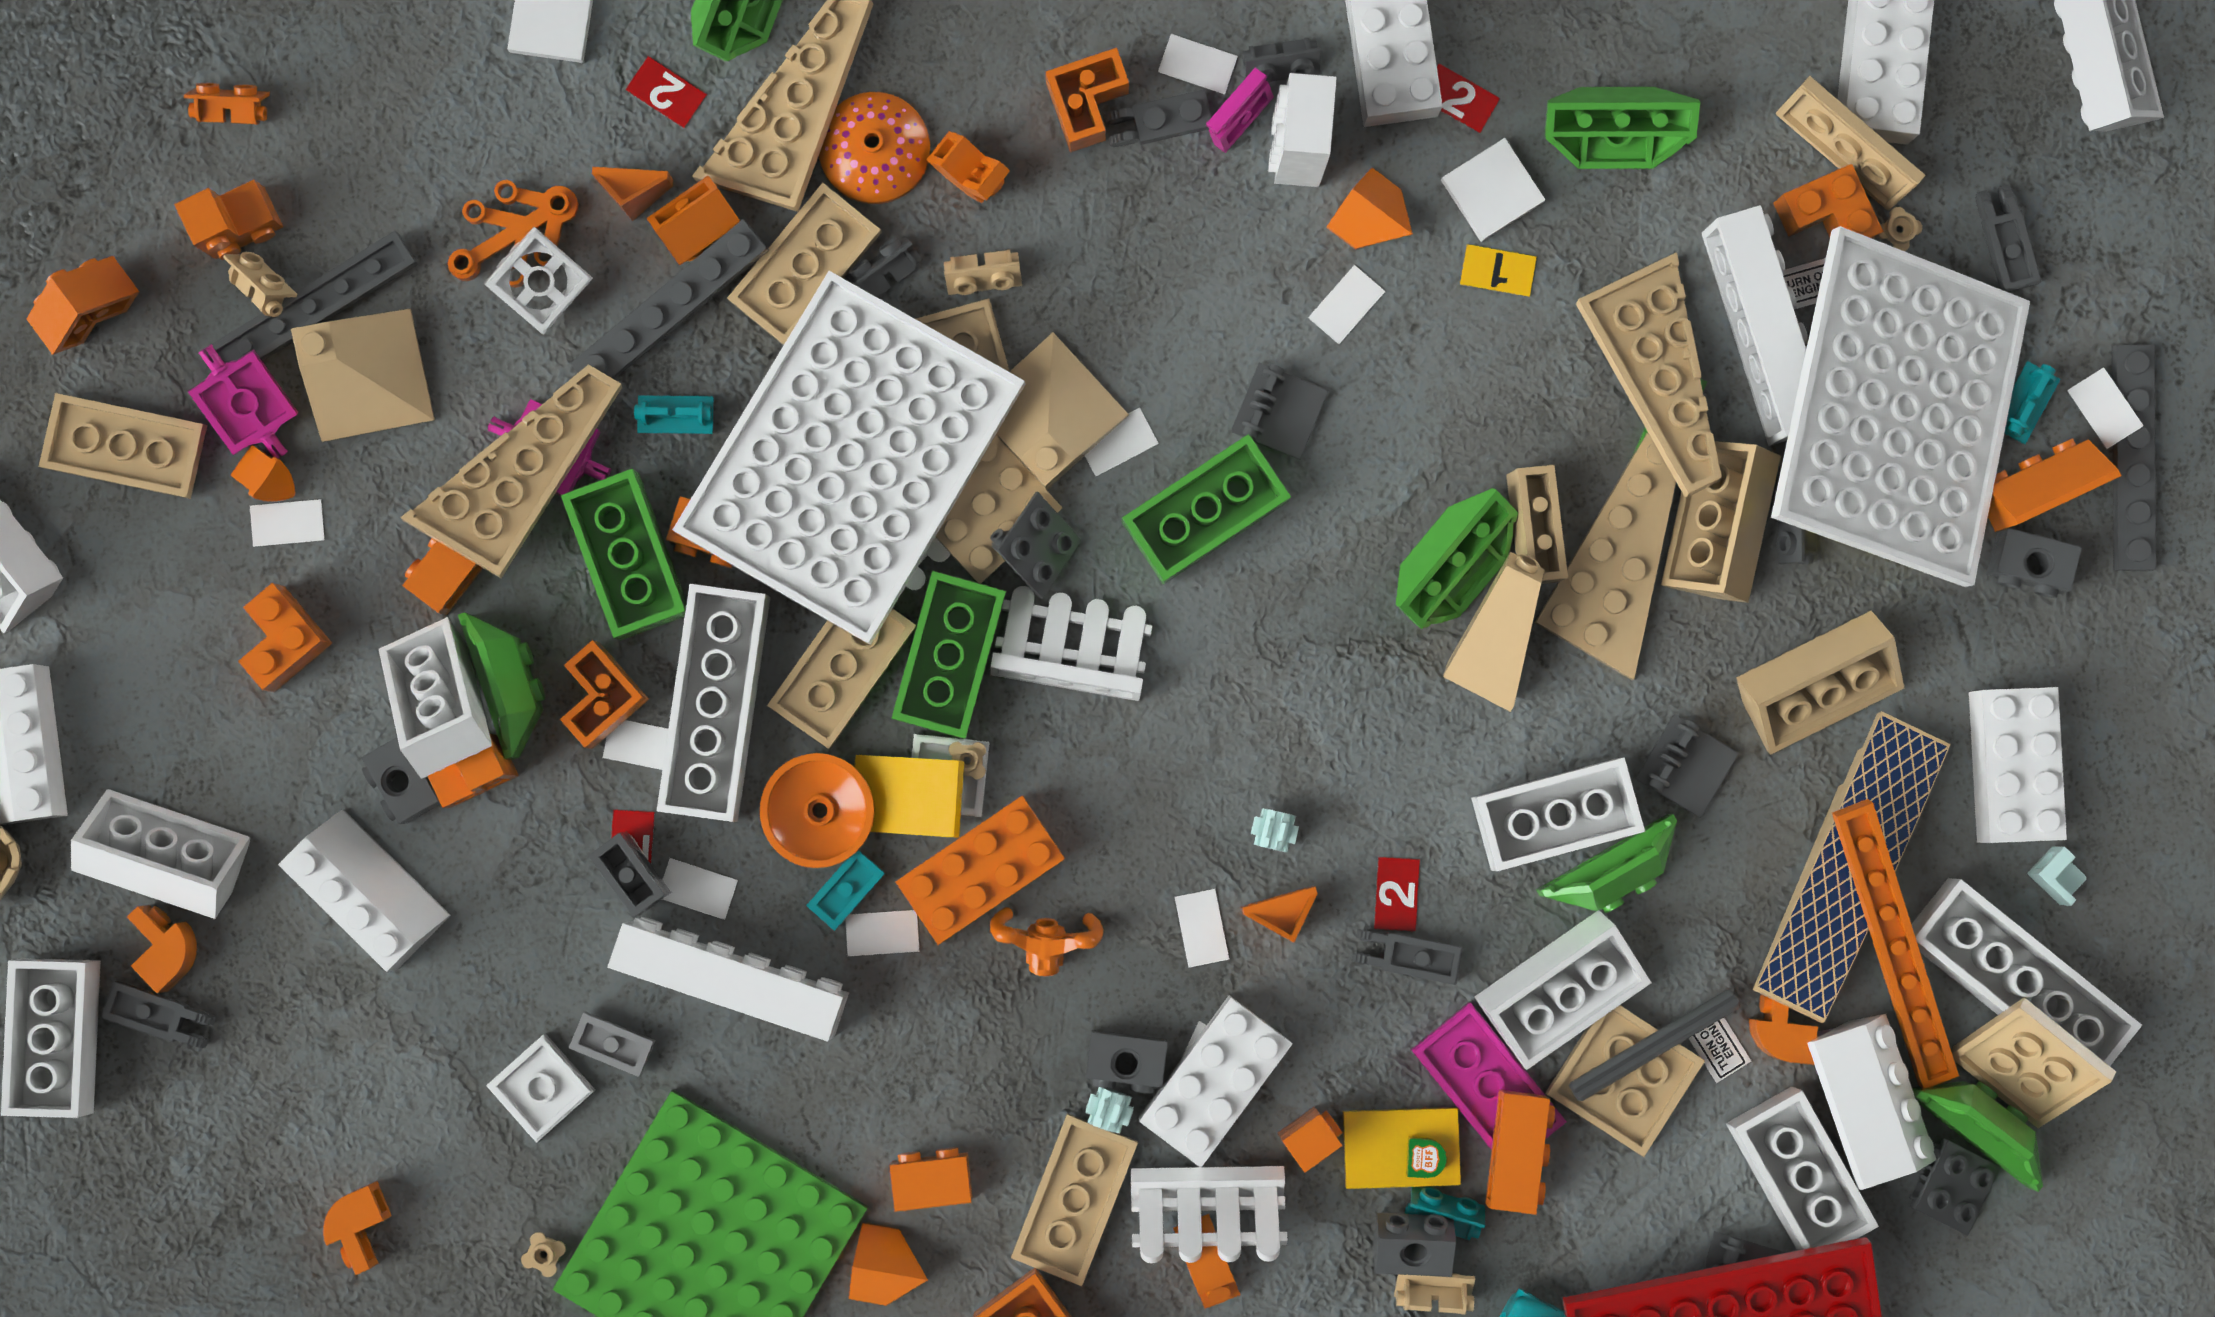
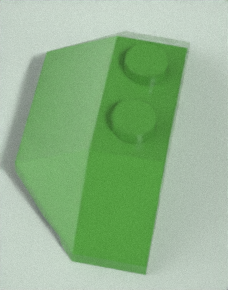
M695 0L691 10L693 46L724 61H730L767 43L782 0Z
M1579 87L1547 100L1545 138L1578 169H1653L1675 154L1686 143L1689 144L1697 138L1700 101L1699 99L1657 87Z
M1494 488L1449 506L1400 564L1395 605L1421 629L1429 627L1431 624L1442 623L1460 617L1507 559L1513 538V525L1517 521V510Z
M466 612L458 614L504 759L513 760L519 758L543 712L541 701L545 700L542 684L538 678L533 679L529 665L534 663L527 642L521 643L520 638Z
M1673 814L1662 816L1645 826V832L1622 839L1537 888V893L1541 897L1593 911L1602 909L1604 913H1608L1624 904L1623 896L1633 890L1638 895L1651 889L1657 884L1654 878L1664 873L1677 823Z
M1959 1081L1938 1084L1924 1089L1912 1087L1915 1099L1919 1105L2025 1187L2037 1192L2040 1191L2043 1187L2036 1132L2025 1124L2028 1120L2027 1116L2011 1105L2005 1109L1995 1101L1998 1094L1980 1081L1976 1085Z

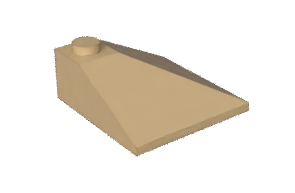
M411 309L341 319L291 329L299 369L322 442L435 420Z
M1053 332L1010 371V373L1024 380L1026 385L996 435L1042 486L1048 490L1125 420L1129 414Z

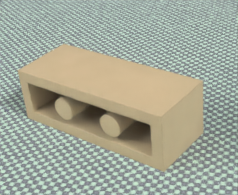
M1555 465L1517 468L1506 475L1509 501L1518 512L1517 521L1513 525L1516 555L1524 554L1530 556L1539 563L1541 568L1545 569L1542 584L1557 583L1567 579L1568 573Z

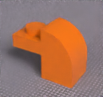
M951 131L945 135L926 159L946 179L980 203L988 200L990 196L995 195L1002 188L1004 178L1010 172L1003 163L985 156L964 136Z
M137 906L127 918L153 945L131 967L156 993L168 992L189 972L194 964L197 954L195 934L187 922L175 923L170 927L168 925L171 922L170 918L157 906Z
M1760 994L1759 1008L1760 1012L1764 1013V1020L1749 1018L1750 1033L1756 1045L1773 1058L1791 1063L1815 1065L1807 1043L1817 1038L1818 1026L1788 1022L1789 1007Z
M378 1181L340 1198L330 1208L324 1221L323 1236L326 1246L341 1240L343 1245L340 1248L342 1259L349 1269H353L355 1275L379 1264L365 1229L392 1216Z
M1210 1215L1201 1216L1202 1233H1216ZM1178 1226L1173 1227L1175 1233H1178ZM1202 1246L1201 1258L1193 1263L1186 1262L1205 1309L1240 1295L1229 1264L1219 1257L1217 1246Z

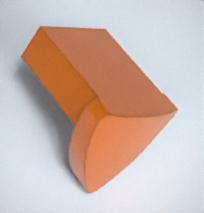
M254 445L249 447L230 475L249 489L248 493L254 499L275 502L295 496L294 481L285 464L277 457H270Z

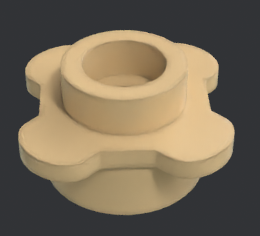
M1895 207L1890 211L1888 220L1880 224L1884 232L1878 237L1890 241L1894 248L1906 251L1910 246V240L1922 232V224L1913 215L1905 212L1902 207ZM1897 226L1902 227V233L1897 232Z
M954 742L949 746L948 751L952 755V760L963 761L965 757L971 759L970 764L964 763L963 776H972L975 780L984 777L986 770L983 767V756L986 753V748L982 743L975 742L973 745H962L960 742Z
M536 1232L530 1237L531 1245L528 1252L522 1255L521 1263L525 1268L533 1267L540 1270L543 1276L551 1277L557 1272L556 1264L560 1257L565 1254L566 1246L562 1241H556L546 1237L542 1232ZM541 1251L547 1253L546 1258L540 1256Z

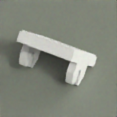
M533 227L521 242L515 244L511 248L510 253L499 262L497 269L485 281L484 285L544 335L593 277L538 229ZM534 252L548 253L552 256L544 266L531 267L521 258L526 254ZM561 265L565 268L567 275V288L562 293L554 287L555 280L553 274ZM512 267L524 276L523 283L525 288L517 297L512 294L509 283ZM543 270L549 275L550 285L545 291L535 292L529 287L528 277L533 271ZM547 295L554 301L549 308L542 310L526 307L527 303L534 296L541 297Z

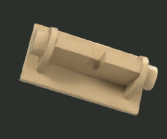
M1010 249L984 253L985 265L978 266L977 254L950 257L951 261L944 262L948 295H969L976 291L1007 290L1011 287L1022 286L1018 252L1010 253Z
M252 252L224 254L223 258L231 265L228 270L229 281L246 297H253L252 302L265 316H279L283 311L282 303L284 298L297 297V293L285 283L284 278L276 274L264 262L261 256Z
M1452 1273V1277L1398 1275L1394 1291L1396 1306H1403V1310L1431 1311L1432 1300H1438L1439 1312L1465 1315L1466 1311L1474 1310L1472 1291L1475 1276H1465L1457 1273Z

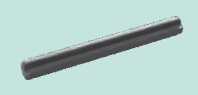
M1725 990L1570 1082L1571 1092L1578 1101H1584L1739 1009V1000L1732 991Z

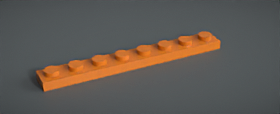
M1869 799L1832 812L1918 1085L1923 1089L1931 1088L1959 1077L1874 804Z

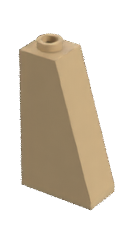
M1512 552L1509 553L1448 660L1443 675L1444 678L1510 712L1514 707L1545 570L1540 567L1535 559L1524 554L1518 556Z

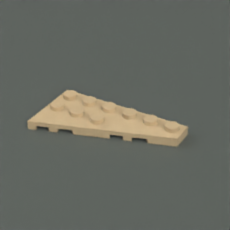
M827 0L808 24L809 29L796 46H791L785 54V61L775 74L772 72L738 115L736 118L737 123L726 138L719 140L712 149L714 153L703 167L699 166L692 175L696 181L699 182L706 176H709L718 188L793 211H799L873 7L872 0Z
M1676 252L1578 299L1576 305L1684 497L1687 498L1719 482L1722 476L1714 436L1710 431L1707 416L1708 406L1706 396H1703L1700 381L1702 376L1692 325L1687 316L1684 301L1686 295L1684 285L1680 281L1678 271L1679 260Z
M588 364L555 391L553 396L535 411L529 412L517 426L508 433L502 434L459 469L458 474L442 487H437L428 495L426 500L415 509H410L400 518L414 528L502 578L619 394L622 384Z
M1648 432L1567 566L1568 578L1557 583L1534 622L1631 680L1635 679L1676 485L1673 475Z

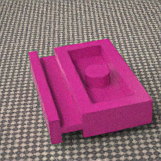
M1256 67L1206 123L1207 127L1210 128L1209 133L1214 145L1224 153L1229 150L1274 98L1270 84L1266 81L1267 76Z

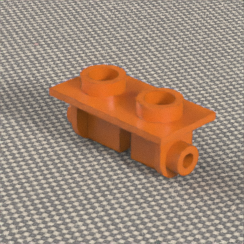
M198 83L196 88L184 94V98L194 99V103H189L188 114L190 118H196L197 122L224 123L226 122L225 109H230L231 123L258 125L260 121L267 120L266 106H261L260 101L270 96V92L257 91V86L235 85L233 86L234 90L220 89L217 83Z

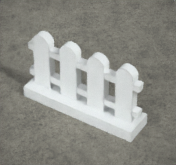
M1026 586L1016 588L1012 594L1011 601H1003L1002 611L1009 612L1004 638H996L995 648L1002 649V653L993 652L991 662L992 676L1139 701L1143 679L1137 678L1136 673L1144 674L1146 666L1145 662L1139 661L1143 635L1150 637L1152 625L1145 624L1146 613L1141 607H1128L1124 612L1123 620L1108 618L1109 607L1107 603L1101 599H1095L1087 605L1086 614L1071 611L1072 601L1065 593L1054 594L1050 598L1049 606L1044 607L1034 605V592ZM1032 616L1046 618L1042 644L1027 642ZM1069 622L1083 625L1079 651L1064 648ZM1106 629L1121 631L1116 657L1101 655ZM1028 653L1040 656L1039 660L1024 658V655ZM1062 659L1077 662L1076 667L1061 664ZM1099 666L1114 668V672L1099 671Z
M1284 1166L1132 1168L1131 1211L1139 1212L1140 1234H1132V1247H1140L1141 1258L1147 1263H1157L1163 1257V1247H1179L1181 1259L1185 1262L1193 1263L1201 1258L1202 1246H1217L1218 1255L1225 1262L1236 1261L1241 1255V1246H1256L1257 1255L1261 1260L1267 1262L1275 1260L1279 1256L1280 1245H1287V1232H1279L1278 1210L1285 1209ZM1240 1210H1254L1255 1232L1240 1231ZM1162 1211H1178V1233L1163 1234ZM1201 1211H1216L1217 1233H1202Z

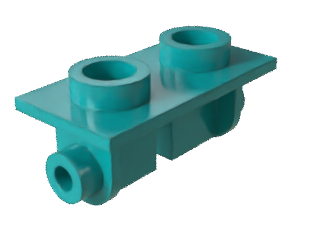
M2027 361L2013 386L2004 434L2024 445L2061 380L2054 376L2056 370L2046 364L2038 367Z
M638 395V404L634 406L637 433L713 434L714 397Z
M1411 1187V1203H1407L1404 1214H1436L1454 1219L1455 1236L1470 1240L1471 1237L1479 1238L1481 1228H1485L1484 1205H1480L1471 1198H1456L1443 1194L1433 1187Z

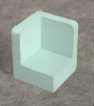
M2052 846L2027 873L2059 905L2065 906L2073 905L2076 899L2072 894L2086 881V876L2072 863L2076 857L2067 848Z

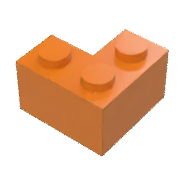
M1117 47L1045 71L1046 84L1070 153L1106 141V130L1097 104L1129 94V81Z
M1852 164L1786 192L1773 203L1788 237L1823 222L1829 237L1831 236V231L1840 226L1875 239L1884 232Z
M255 179L222 195H218L210 188H207L174 204L193 245L214 259L220 258L225 260L223 258L224 254H239L241 247L254 242L258 244L268 241L275 236L274 231L283 228L265 187Z
M114 256L99 261L93 258L87 260L74 270L67 272L65 269H62L50 275L46 280L47 285L43 292L34 300L35 305L28 315L27 321L54 355L83 344L96 323L127 312L140 291Z
M271 583L243 607L267 637L238 660V662L264 691L276 692L332 644L330 639L285 586Z
M592 640L564 664L565 668L586 690L588 695L560 720L584 748L593 749L649 700L646 694L600 642Z
M490 734L491 747L456 762L441 771L428 775L442 808H452L519 776L512 760L504 759L497 734Z

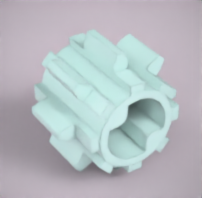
M1262 808L1261 816L1254 817L1251 834L1256 835L1254 845L1288 852L1289 844L1296 843L1299 826H1294L1296 816Z
M1099 1087L1097 1094L1091 1093L1086 1108V1113L1090 1114L1088 1123L1100 1129L1120 1134L1122 1126L1129 1125L1134 1107L1129 1106L1132 1097L1110 1088Z

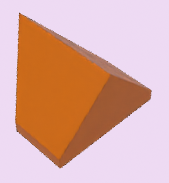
M592 167L594 178L632 221L673 187V178L668 171Z
M1371 168L1355 185L1326 227L1355 250L1413 234L1402 190L1374 168Z
M1310 886L1241 906V911L1243 915L1294 943L1318 893L1315 886Z
M862 1223L852 1266L849 1299L887 1306L928 1281L900 1229Z

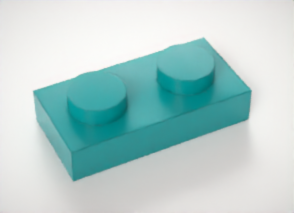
M858 850L839 867L806 906L835 931L886 873Z

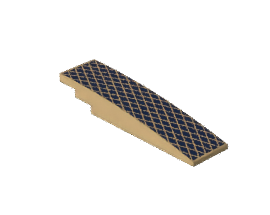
M1882 711L1876 714L1863 747L1857 750L1844 783L1838 786L1753 987L1754 991L1820 1023L1825 1022L1869 930L1832 812L1866 799L1872 801L1894 870L1896 871L1948 752L1949 743Z

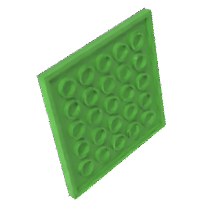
M672 1090L552 1290L597 1317H803L869 1206L677 1091Z

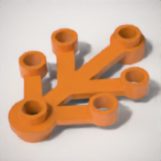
M510 180L498 182L494 193L501 203L511 205L518 202L537 207L538 209L527 216L487 208L478 200L466 202L462 213L468 222L474 225L487 223L505 227L506 229L470 251L467 249L454 251L448 259L449 271L461 281L475 279L480 273L483 261L515 242L517 244L521 242L533 227L537 229L546 222L545 236L558 247L563 223L569 222L577 214L579 204L576 195L572 190L564 186H553L545 193L518 188ZM507 186L512 187V196L502 198V189ZM557 198L565 200V205L560 210H554L552 207L553 201ZM474 206H479L481 214L477 218H470V209ZM534 252L535 260L541 266H544L548 261H541V252ZM528 254L521 257L526 263ZM462 257L468 258L469 264L467 268L463 270L457 269V261ZM521 274L517 281H509L510 286L514 288L522 286L524 284V276Z

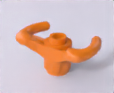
M1004 907L995 913L990 921V932L994 939L1001 943H1012L1026 951V963L1029 964V971L1039 976L1057 974L1059 966H1063L1064 953L1077 948H1095L1102 940L1104 933L1101 921L1092 913L1085 914L1082 920L1089 931L1080 933H1066L1064 927L1051 918L1038 919L1027 930L1005 926V923L1013 918V911L1009 907Z

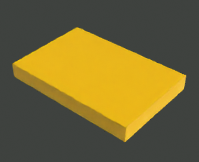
M856 755L855 768L866 779L874 799L875 813L871 832L959 838L964 761Z
M1457 1107L1343 1111L1346 1189L1461 1185ZM1408 1137L1429 1138L1435 1140L1443 1147L1446 1152L1447 1161L1445 1168L1439 1175L1431 1178L1406 1176Z

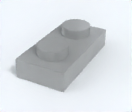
M583 1012L569 1049L640 1077L656 1040L588 1012Z

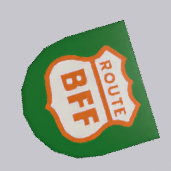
M1408 1137L1406 1176L1431 1178L1439 1175L1445 1168L1447 1161L1446 1152L1443 1147L1435 1140L1429 1138Z

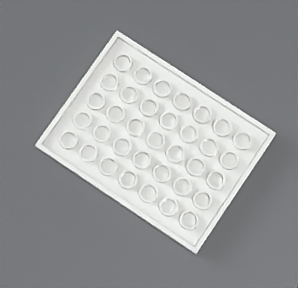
M1840 226L1831 231L1771 518L1963 587L1975 585L2030 301Z
M828 271L672 530L871 645L1026 383L1007 370L833 272Z

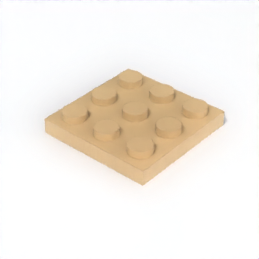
M995 435L935 537L977 583L981 584L1005 562L1002 556L992 547L990 537L997 529L1009 531L1035 492H1039L1057 513L1062 509V506L1002 440Z
M2025 997L1954 1045L1951 1050L1956 1063L1996 1092L1998 1097L2008 1105L2015 1107L2027 1116L2028 1121L2037 1128L2045 1125L2111 1083L2116 1073L2113 1068Z
M1619 1005L1586 1028L1547 1089L1546 1094L1639 1155L1645 1157L1705 1060L1681 1044H1678L1584 1101H1578L1570 1090V1082L1658 1031Z

